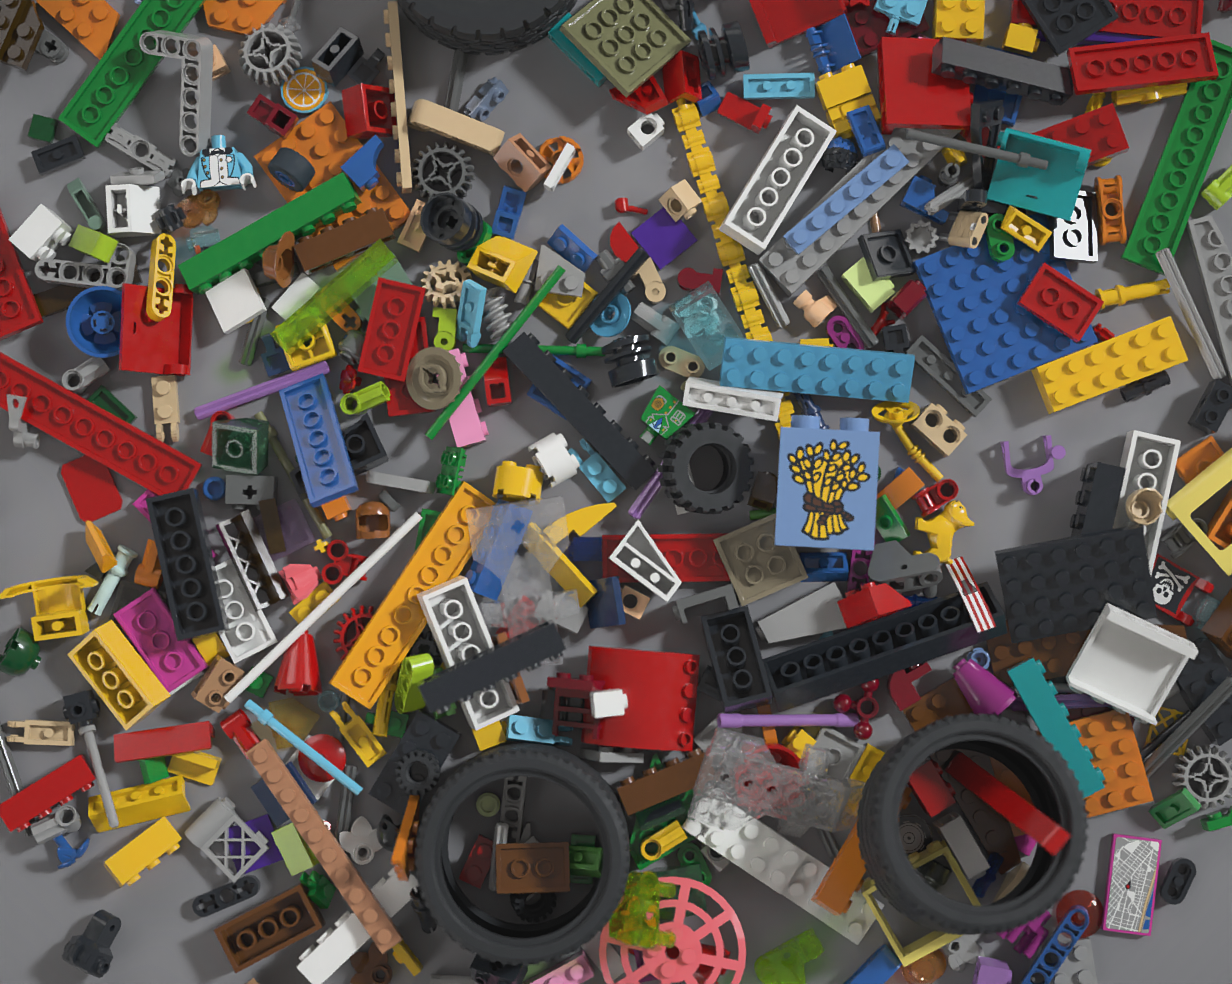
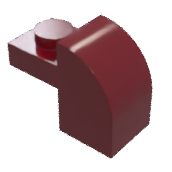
M260 93L247 111V115L285 139L299 120L297 115L279 103L275 104Z
M928 662L909 667L906 672L903 669L889 674L887 691L897 710L902 711L921 700L912 682L932 671Z

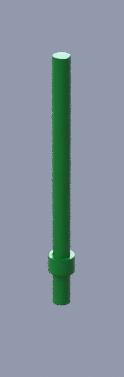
M463 343L462 351L463 353H489L496 344H478L476 347L471 348L466 343ZM577 344V346L538 345L543 352L548 350L552 355L576 356V358L605 356L602 355L601 347H587L586 344Z

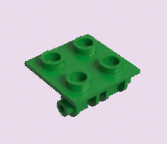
M446 446V450L441 455V464H443L441 474H438L436 479L437 493L454 495V492L461 483L457 478L462 479L463 477L458 475L459 471L464 472V469L460 468V466L465 467L467 455H465L466 450L464 448Z

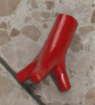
M886 303L882 304L881 312L871 327L875 336L879 334L882 327L896 323L895 319L886 320L889 314L886 310Z

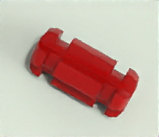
M1098 323L1094 326L1095 335L1103 342L1114 338L1115 334L1106 327L1102 328V324Z

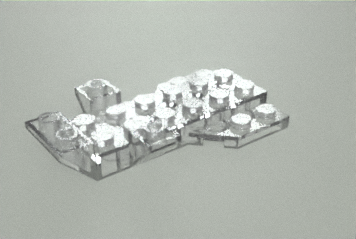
M563 496L523 500L466 510L473 559L499 577L502 584L504 600L481 603L486 627H508L509 637L512 638L551 619L558 630V619L580 613L577 589L553 592L550 570L570 545ZM516 520H520L521 523L525 524L520 533H516V529L512 530L511 528ZM520 544H523L524 548L527 547L529 550L525 552L523 557H520L519 553H515V549H518ZM523 568H527L528 571L532 572L528 580H523V577L518 575L522 573ZM560 657L553 661L547 658L540 662V667L563 664V658Z
M716 727L711 744L707 746L693 788L694 796L687 818L688 820L736 831L743 827L744 823L767 815L780 819L776 830L777 833L800 838L810 827L831 832L853 828L859 800L862 799L861 793L866 782L846 777L841 780L827 776L829 749L806 744L799 762L800 769L776 763L762 738ZM724 774L729 775V778L725 777V780L720 778ZM752 780V784L748 783V786H744L745 781ZM775 786V790L771 789V792H767L768 787Z

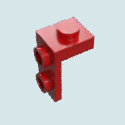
M731 92L726 93L717 111L718 114L757 134L760 133L762 127L767 129L773 117L769 115L771 111L770 106L763 103L760 108Z

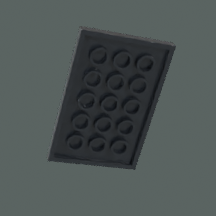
M1141 524L995 551L1012 643L1093 629L1107 603L1143 620L1157 618L1144 532Z

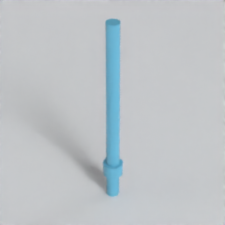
M251 699L245 703L244 707L258 717L257 720L261 724L272 728L356 796L360 794L363 790L360 785L274 718V714L269 710H263Z

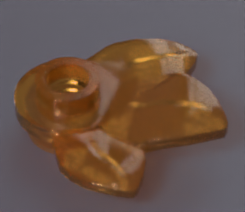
M206 189L199 194L189 195L180 201L177 205L178 208L182 207L183 211L188 212L183 226L185 228H195L201 223L205 226L212 224L217 218V208L221 203L219 194L211 189Z

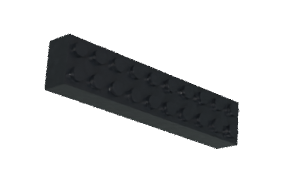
M988 582L978 584V587L996 625L991 629L977 632L968 609L958 591L763 659L772 696L780 713L1008 633L1005 614Z

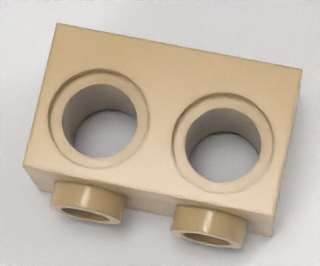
M931 403L911 423L910 427L941 455L948 457L967 436L964 432L965 427L956 419L952 421L946 416L948 412L941 405ZM928 414L936 417L937 423L935 427H930L926 424L925 418ZM946 430L954 433L955 438L952 443L946 442L943 438Z

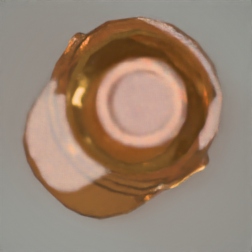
M937 949L905 967L901 965V974L909 984H932L946 970L945 957Z

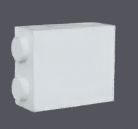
M951 811L932 822L941 839L945 840L964 876L975 880L986 874L985 870L990 868L960 815Z

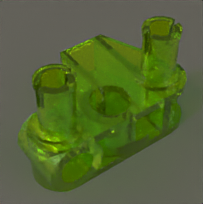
M651 871L630 872L624 889V900L618 905L609 920V937L629 946L652 949L656 945L667 948L673 947L676 942L675 933L659 930V896L668 899L673 898L676 892L675 884L659 881L654 872ZM646 912L653 913L651 919L647 918Z
M810 928L759 956L754 963L756 976L764 984H806L804 964L817 958L825 949L814 929ZM786 952L790 953L789 958H784Z

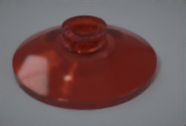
M1073 890L1066 893L1056 907L1057 923H1060L1070 907L1081 905L1088 911L1089 924L1080 938L1092 936L1102 925L1104 911L1102 903L1094 894L1086 890ZM1079 912L1073 913L1071 916V920L1074 923H1082L1084 919L1078 918Z

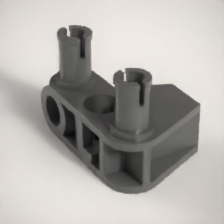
M896 540L874 545L868 569L869 583L875 582V585L886 583L898 593L923 588V595L926 598H934L938 595L937 584L943 579L940 559L934 553H922L912 556Z

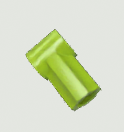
M1232 165L1200 192V195L1215 210H1218L1232 197Z
M379 381L355 393L345 394L340 400V408L342 412L348 415H363L368 410L390 401L391 394L385 383ZM354 399H356L357 401V407L355 410L352 406Z

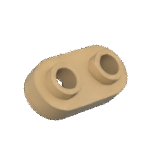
M667 346L659 354L660 365L664 369L680 376L699 378L704 372L705 365L703 360L699 356L675 346ZM670 353L675 355L673 362H669L666 359V356ZM692 362L697 365L695 371H691L688 368V365Z

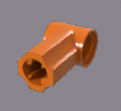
M148 539L142 563L138 565L135 573L134 583L159 589L163 581L162 570L155 540Z

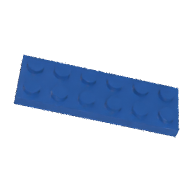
M321 373L279 390L311 506L315 508L358 491L355 475L324 374Z

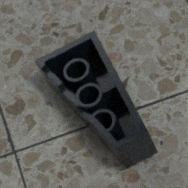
M368 413L363 415L354 425L349 426L343 431L342 435L355 476L389 461ZM298 466L289 473V476L302 501L308 498L300 466Z

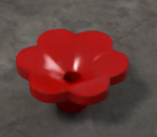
M349 364L340 374L339 388L343 390V394L350 393L355 386H360L362 383L361 377H356V369Z

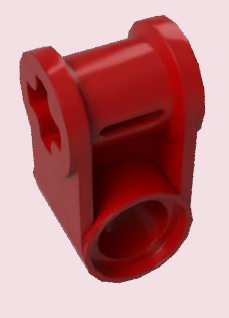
M944 479L911 496V499L916 501L922 511L921 516L923 518L954 499L958 494L959 488L955 481ZM944 483L952 486V493L948 497L943 496L940 491Z

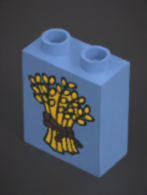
M791 415V426L781 427L774 545L874 550L880 432L869 431V419L840 418L839 430L820 429L819 416Z

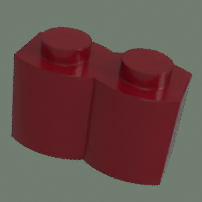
M909 280L886 303V306L898 319L903 320L927 297L925 292L927 289L920 281Z

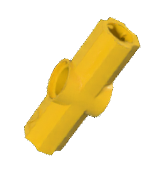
M1187 83L1112 91V102L1115 107L1139 102L1140 104L1155 103L1162 100V98L1185 95L1187 93Z

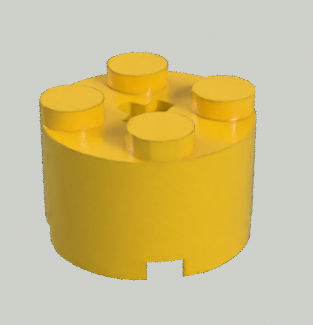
M502 461V466H497L492 496L497 498V494L503 495V500L513 503L529 504L530 500H535V504H539L544 473L540 472V466L527 464L525 468L516 466L517 463L512 461Z

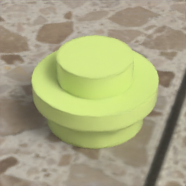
M483 793L477 799L476 808L481 815L491 817L499 811L500 800L493 793Z

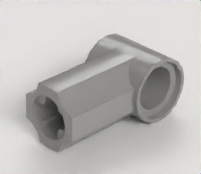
M643 302L637 306L630 317L632 321L648 331L652 338L666 347L680 329V326L665 315H660Z
M93 356L75 369L66 371L62 376V384L66 389L80 394L89 385L110 372L111 369L103 358ZM75 376H79V385H77L76 387H71V379Z
M64 805L55 814L31 824L30 827L38 845H41L66 832H76L82 826V818L74 807ZM74 815L69 823H64L67 816Z

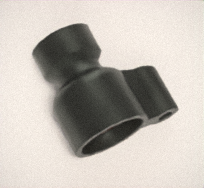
M931 860L916 868L925 876V882L937 892L938 887L945 885L952 873L950 868L936 860Z

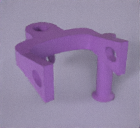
M1043 435L1046 462L1031 469L1013 468L1010 462L1009 441H1000L1006 475L1020 478L1022 490L1028 495H1036L1042 491L1041 475L1047 474L1054 469L1053 457L1060 460L1066 454L1063 446L1057 445L1052 447L1051 435ZM1032 482L1035 483V488L1033 490L1030 487Z

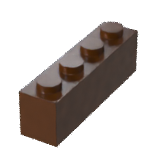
M374 207L368 209L362 217L357 219L355 216L342 221L343 225L336 228L329 226L320 231L321 234L312 237L308 235L299 239L298 244L294 245V248L305 273L310 275L395 239L396 237L383 208L378 209Z
M700 748L689 751L687 752L688 757L681 760L678 757L672 758L664 762L665 766L660 769H656L655 766L642 771L643 776L636 779L633 776H629L620 780L621 785L617 786V790L627 815L629 816L718 779L706 749L701 751Z

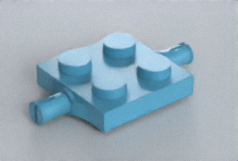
M876 0L873 10L881 12L890 18L886 32L895 35L899 22H907L914 26L920 24L928 0Z

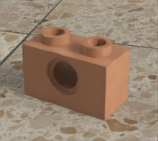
M521 133L509 138L493 157L499 164V167L524 192L536 187L552 168Z

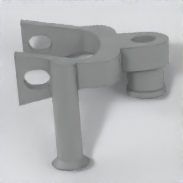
M8 394L9 430L14 431L13 445L19 448H38L40 434L30 433V428L33 425L21 419L27 397ZM14 399L19 401L18 407L14 406Z

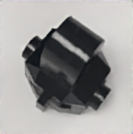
M103 909L97 911L91 918L84 933L73 936L65 945L62 955L63 960L89 975L97 978L103 977L108 972L113 959L110 946L120 930V918Z

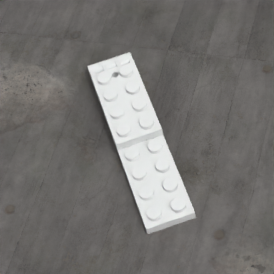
M711 787L707 788L682 825L684 830L697 837L704 844L857 945H859L876 919L861 890L857 893L854 891L850 898L852 904L845 914L842 912L841 915L835 916L813 902L811 899L830 867ZM724 823V826L719 827V824ZM875 898L880 909L882 910L885 905Z

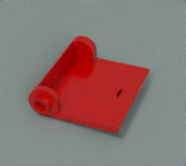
M123 283L119 370L190 376L194 292L189 290L187 284H174L171 313L164 320L157 322L151 320L146 312L148 286ZM157 288L159 292L165 293V288Z

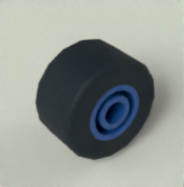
M286 147L280 148L268 165L269 172L276 180L296 192H302L315 175L314 167L305 157Z

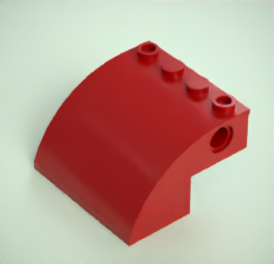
M589 646L587 675H594L593 680H604L605 686H603V690L621 689L622 693L627 696L628 707L624 709L625 715L600 718L602 727L599 730V739H593V729L582 728L581 742L636 749L692 751L700 655ZM584 699V708L591 709L590 699ZM583 713V723L594 724L592 714Z

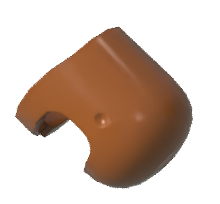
M377 501L365 502L357 507L355 514L357 539L389 538L391 536L390 511L384 503Z

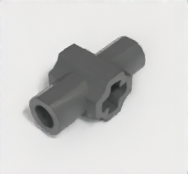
M607 249L601 252L595 259L602 268L600 274L607 284L624 266V262L619 257L614 259ZM630 280L620 292L626 296L636 286Z

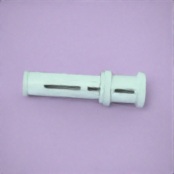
M118 545V553L115 556L117 565L108 571L96 595L87 607V610L93 612L98 604L99 606L94 613L98 616H101L121 577L127 576V569L133 558L138 556V553L124 545Z

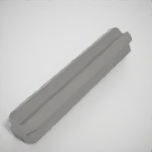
M968 176L929 201L924 207L928 214L934 215L957 200L967 189H973V177Z
M759 262L751 264L748 270L777 327L783 328L787 326L790 320L762 265Z

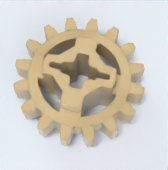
M448 260L446 264L438 261L437 267L430 265L431 271L423 272L424 278L421 279V285L423 288H426L424 296L427 302L433 301L434 307L442 304L443 309H446L447 304H451L454 308L456 307L455 302H460L463 282L468 279L472 280L471 273H468L466 266L461 267L459 261L454 265L451 264V260Z

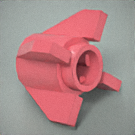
M290 564L283 567V570L278 571L280 578L290 593L293 605L307 598L320 585L319 580L322 579L316 566L312 567L310 564Z

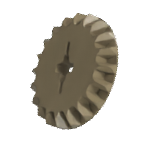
M440 347L425 348L419 351L409 363L406 374L407 388L412 399L423 408L438 410L448 407V404L454 402V398L460 393L459 388L463 384L461 382L463 373L459 368L461 364L456 361V356L450 354L448 350ZM432 374L439 375L437 377L438 383H432L434 379Z

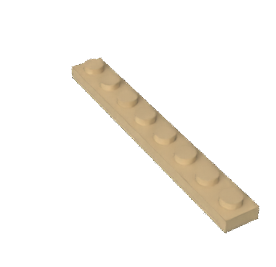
M388 1L387 10H383L384 24H389V33H385L386 47L391 49V56H387V68L392 70L393 79H389V93H394L395 102L390 103L391 117H396L397 124L392 126L393 140H398V149H394L395 163H400V172H396L397 187H402V194L412 193L398 4L397 1Z

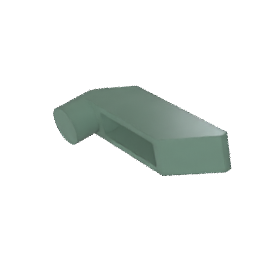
M78 177L68 183L67 188L86 218L89 227L95 231H101L106 224L104 217Z

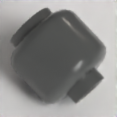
M349 330L338 344L339 356L350 365L359 364L366 335L365 330Z

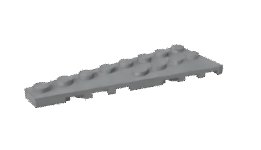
M1209 215L1190 220L1186 226L1228 379L1232 387V254L1226 246L1224 237L1214 219Z

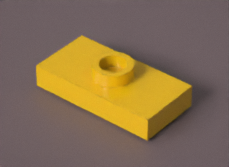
M404 940L392 947L395 959L400 964L404 963L414 977L421 972L423 968L422 963Z

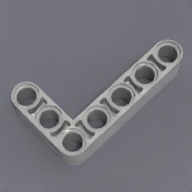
M164 30L142 34L139 44L145 53L182 59L179 146L181 152L188 157L199 155L201 150L209 149L213 44L204 36ZM175 41L178 44V49L175 47ZM196 44L199 46V53L196 50ZM196 69L198 70V73H199V76H198V77H197V75H196V73H195V70H196ZM195 93L198 96V101L195 99Z

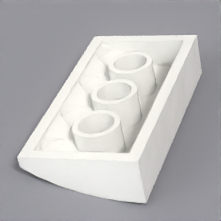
M229 559L215 566L229 625V631L220 632L219 635L234 664H237L278 641L262 610L255 612L232 560Z

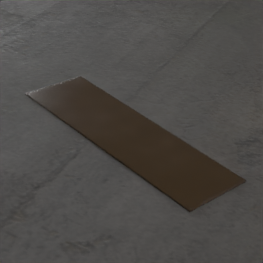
M275 498L259 501L269 553L286 552Z

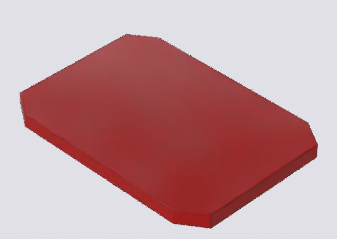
M87 455L62 465L61 475L81 520L84 522L88 520L94 522L121 510L123 500L109 467Z

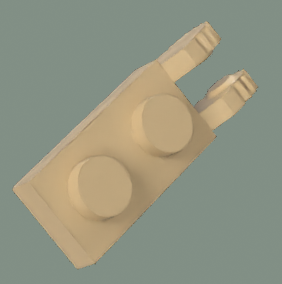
M177 376L151 377L156 437L164 442V424H171L172 441L179 442L180 412Z
M27 719L25 721L11 720L7 722V726L11 728L25 727L24 736L12 734L7 736V742H24V744L74 745L75 724L70 725L69 721Z

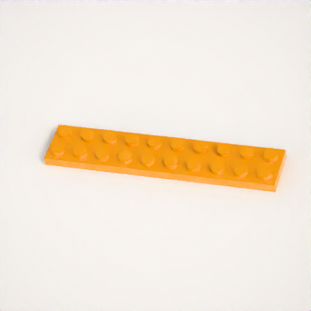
M465 481L460 483L454 495H452L329 683L371 710L428 623L416 594L458 577L483 538V531L489 524L492 509L496 504L494 501Z

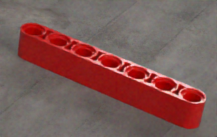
M959 751L944 769L959 783L1055 856L1071 837L1060 826Z

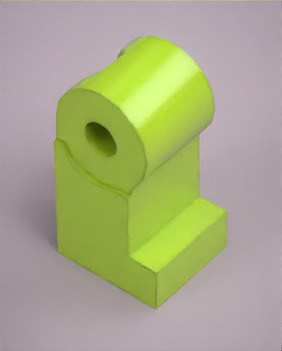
M433 307L432 317L439 319L438 334L434 338V345L448 351L453 350L456 346L458 310Z

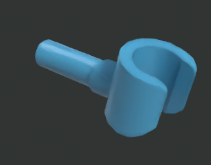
M693 8V21L696 27L691 32L698 40L697 32L704 30L707 35V28L698 19Z

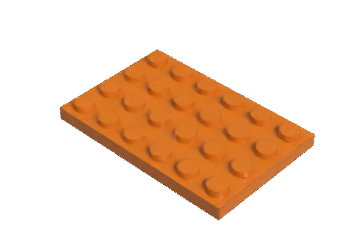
M330 101L296 125L286 139L278 138L257 153L254 158L286 202L289 203L342 173L341 166L363 145L357 138L347 137L345 120ZM286 147L298 152L314 167L315 175L302 192H296L285 187L269 172L268 165L280 148ZM376 164V171L380 177L378 178L379 182L371 190L368 191L366 189L362 192L351 180L362 203L357 205L354 211L337 216L336 220L331 224L321 225L316 228L311 236L314 237L321 234L320 231L326 227L333 226L336 228L343 225L342 221L355 216L357 219L365 215V211L374 207L378 209L383 208L394 232L406 223L411 211ZM366 251L338 262L333 266L338 272Z
M1110 710L1069 721L1070 725L1075 724L1082 736L1078 738L1082 747L1087 745L1094 758L1090 761L1093 767H1099L1106 779L1102 781L1105 788L1084 798L1086 803L1084 810L1087 812L1088 818L1154 801L1129 713L1122 714L1116 710ZM1034 730L1036 731V735H1041L1039 730ZM989 756L996 779L1034 807L1030 795L1019 778L1004 764ZM1009 821L1014 837L1025 834Z

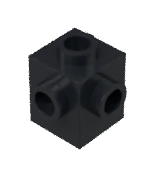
M92 689L63 696L65 703L63 713L65 719L69 720L70 725L78 723L79 727L93 724L92 719L99 717L98 712L101 711L100 703L97 698H94Z

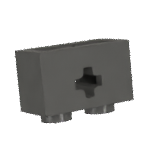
M226 475L225 504L232 505V509L246 510L247 505H256V510H260L259 501L275 498L277 505L278 477ZM251 487L257 491V495H252V499L251 496L247 495V491H250Z

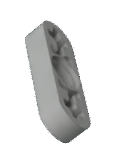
M367 471L365 480L366 483L427 494H433L435 482L374 471Z

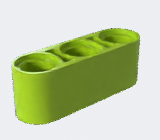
M78 224L68 246L109 264L119 241Z
M429 653L405 657L402 661L394 695L395 708L400 714L420 710L425 707L426 703L418 688V683L433 675L434 663Z

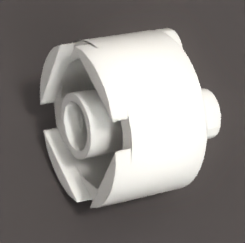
M551 433L528 446V451L533 450L535 456L531 458L535 465L540 466V472L544 473L543 479L551 480L550 488L576 475V469L580 467L574 454L569 455L565 447L568 444L561 433L558 435Z

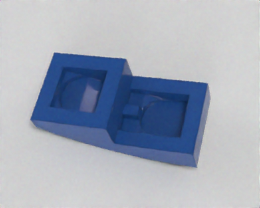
M504 185L492 225L493 234L514 239L527 192Z

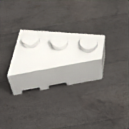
M639 520L636 521L609 557L610 560L666 602H668L682 583Z

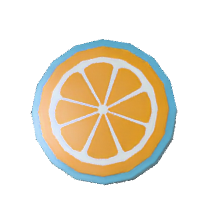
M307 66L293 69L295 76L289 74L287 76L288 82L282 81L280 87L281 97L286 106L292 111L301 115L313 114L324 106L329 94L328 84L316 76L313 68Z

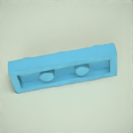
M814 73L743 74L744 100L815 98Z

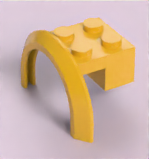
M87 575L49 578L5 588L0 593V599L12 598L33 591L36 615L31 617L34 641L78 636L90 631L83 588L94 587L99 583Z

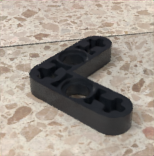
M967 189L958 199L957 212L966 210L983 212L989 217L994 214H1003L1005 216L1010 205L987 200V191ZM1013 206L1026 215V209Z

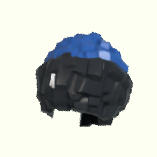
M842 137L831 140L821 156L822 165L826 171L833 173L834 168L845 169V175L856 166L859 160L854 143L849 139H842Z

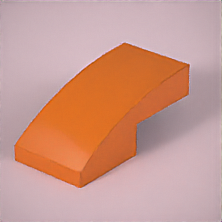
M908 467L878 492L877 498L886 494L896 510L925 484Z

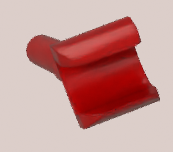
M617 198L615 200V209L618 213L635 212L644 215L648 214V209L628 206V198Z

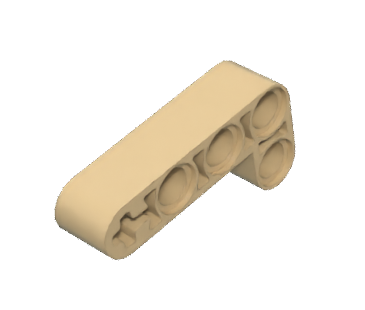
M418 99L414 102L407 121V126L421 132L431 131L494 156L499 151L505 134L504 131L424 99Z

